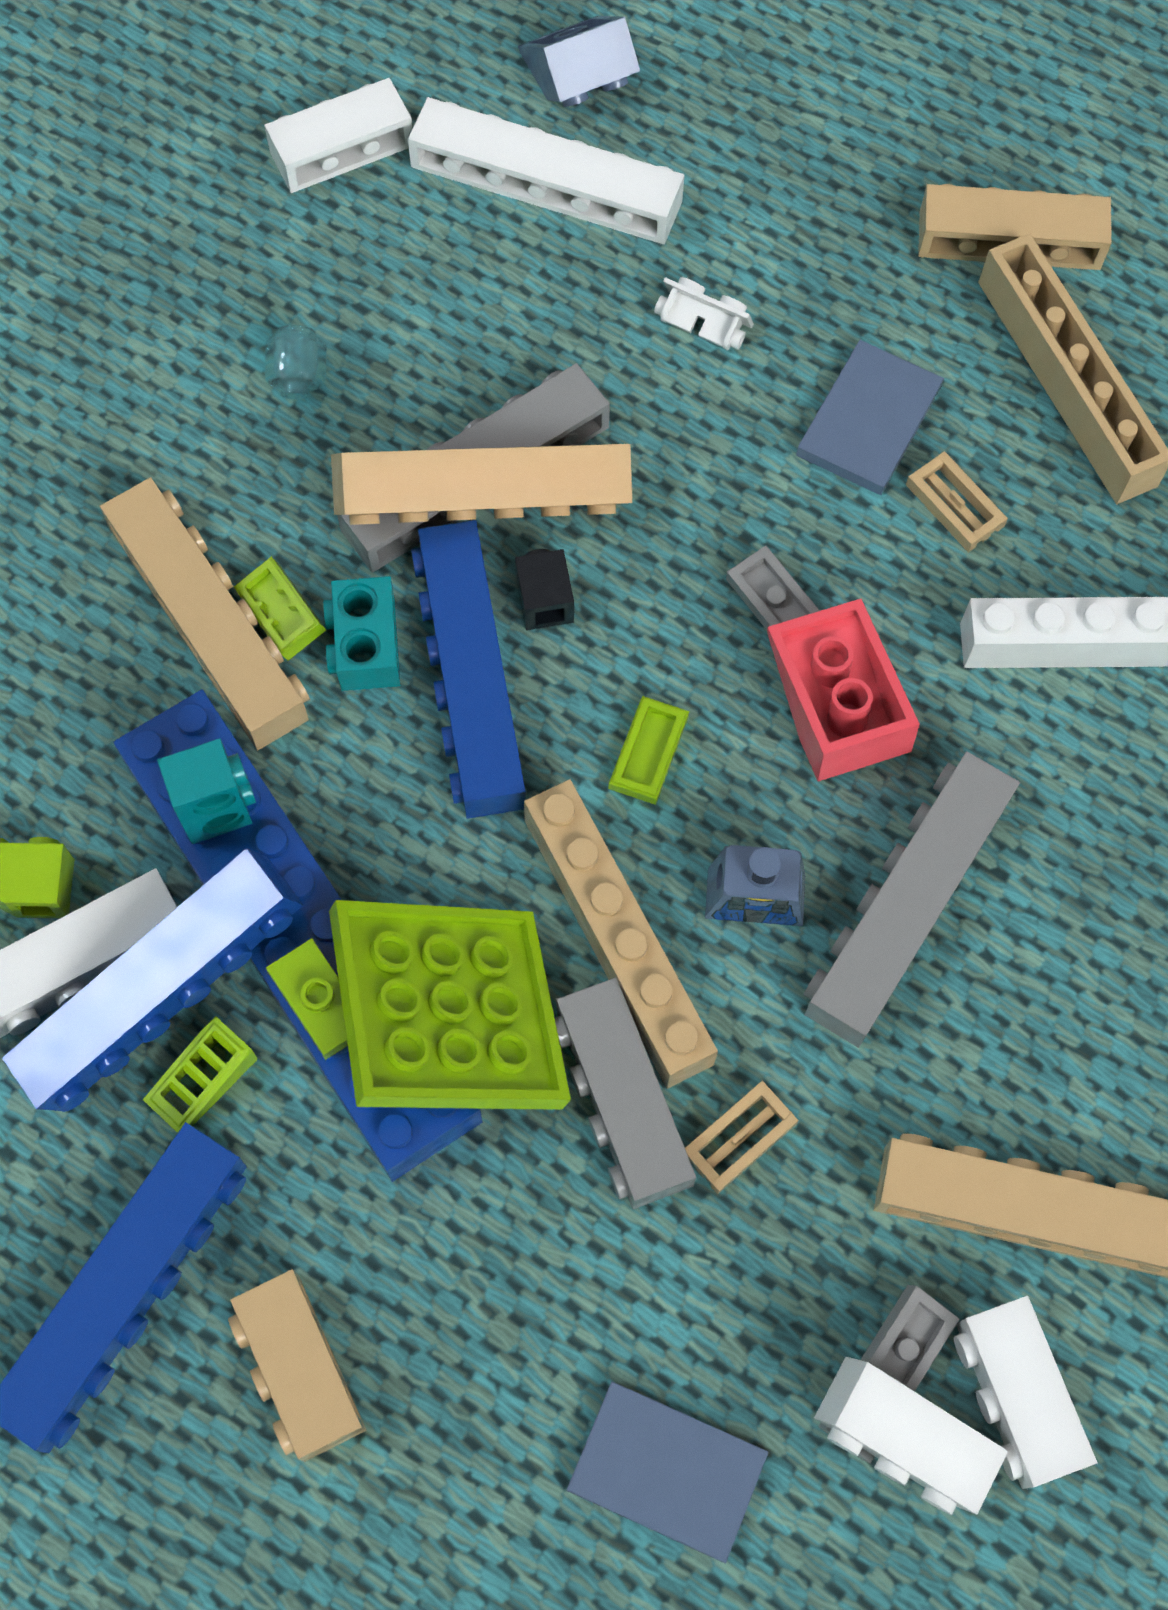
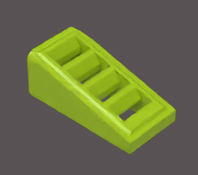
M215 1016L197 1034L143 1098V1101L178 1133L185 1122L194 1126L258 1058L244 1041ZM217 1043L221 1044L232 1055L227 1063L211 1050ZM202 1058L218 1072L212 1081L195 1066ZM186 1074L204 1089L198 1098L180 1082ZM170 1090L174 1091L189 1106L183 1115L164 1098Z

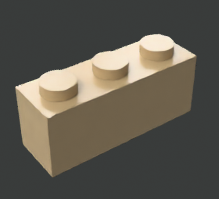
M293 1269L230 1299L236 1314L228 1318L229 1325L239 1347L244 1349L250 1346L258 1366L251 1369L250 1374L263 1402L272 1398L281 1419L272 1423L286 1455L295 1451L298 1460L305 1462L367 1431L302 1281Z

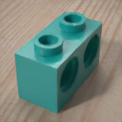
M391 576L331 581L332 599L323 601L326 630L334 629L335 644L326 645L328 674H337L341 691L401 686L395 596ZM365 607L370 609L369 613L361 617L349 615L356 608ZM360 652L374 654L366 662L351 660L354 655Z
M221 738L157 759L172 807L191 844L253 824L247 806L256 803V799L238 753L228 756Z

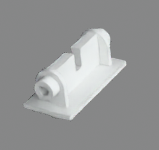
M666 277L664 278L663 282L670 294L668 298L661 295L654 309V313L661 316L660 320L662 322L691 333L697 319L701 318L705 321L698 334L700 338L726 350H729L730 347L738 350L741 347L746 332L740 330L742 324L750 328L754 325L750 314L745 312L747 309L746 305L725 295H722L720 301L704 294L705 288L702 285L684 277H680L678 283Z

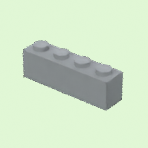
M615 977L556 999L558 1016L554 1018L561 1049L568 1046L571 1048L577 1064L569 1068L574 1086L580 1098L589 1095L596 1115L588 1118L592 1133L599 1148L609 1146L615 1166L608 1168V1173L618 1199L628 1196L634 1210L693 1187L696 1175L617 978Z

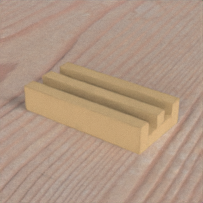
M945 451L908 476L906 486L968 553L976 548L980 541L984 542L990 538L994 531L998 532L1005 527L1008 518ZM940 470L986 519L987 522L984 525L965 506V501L956 491L951 490L935 473L936 471Z
M762 1080L686 1146L685 1150L690 1162L696 1167V1171L719 1194L796 1126L799 1120ZM762 1098L768 1106L705 1160L699 1152ZM775 1114L782 1120L720 1176L714 1170L718 1164Z

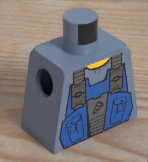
M725 846L708 868L705 919L803 926L806 876L801 852L769 847Z

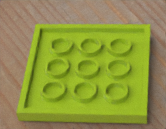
M335 900L329 910L356 1107L563 1110L571 1101L532 911Z

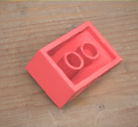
M862 599L767 627V634L798 737L818 782L912 752L920 723Z

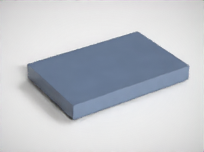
M859 340L801 440L796 456L882 495L940 391L944 378Z
M611 1381L566 1491L720 1562L726 1563L767 1458L768 1451Z

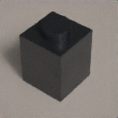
M535 549L524 556L515 557L516 581L526 631L574 623V597L564 549L555 551Z

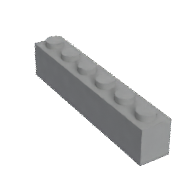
M576 363L564 371L558 370L551 373L543 380L541 385L524 395L517 394L511 397L498 411L486 418H477L471 421L460 434L446 442H437L427 450L582 445L609 428L610 403ZM428 511V522L405 523L398 522V513H379L380 524L358 525L349 524V515H337L341 532L372 573L419 545L418 529L453 524L458 521H447L446 511Z
M967 751L957 767L949 762L946 764L933 786V789L940 792L932 807L923 802L908 826V829L915 832L907 847L900 843L896 844L882 868L889 873L888 878L881 889L872 884L857 907L856 911L864 915L855 931L845 926L830 953L838 957L830 971L827 973L819 968L803 995L811 1001L804 1014L805 1016L857 1048L860 1047L1020 784L1018 780Z

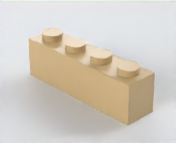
M927 184L920 208L918 257L985 262L990 249L1031 234L1051 267L1101 270L1112 244L1111 197L1092 196L1090 194L1047 193L1040 190L1017 191L1003 190L996 187L975 188L952 184Z

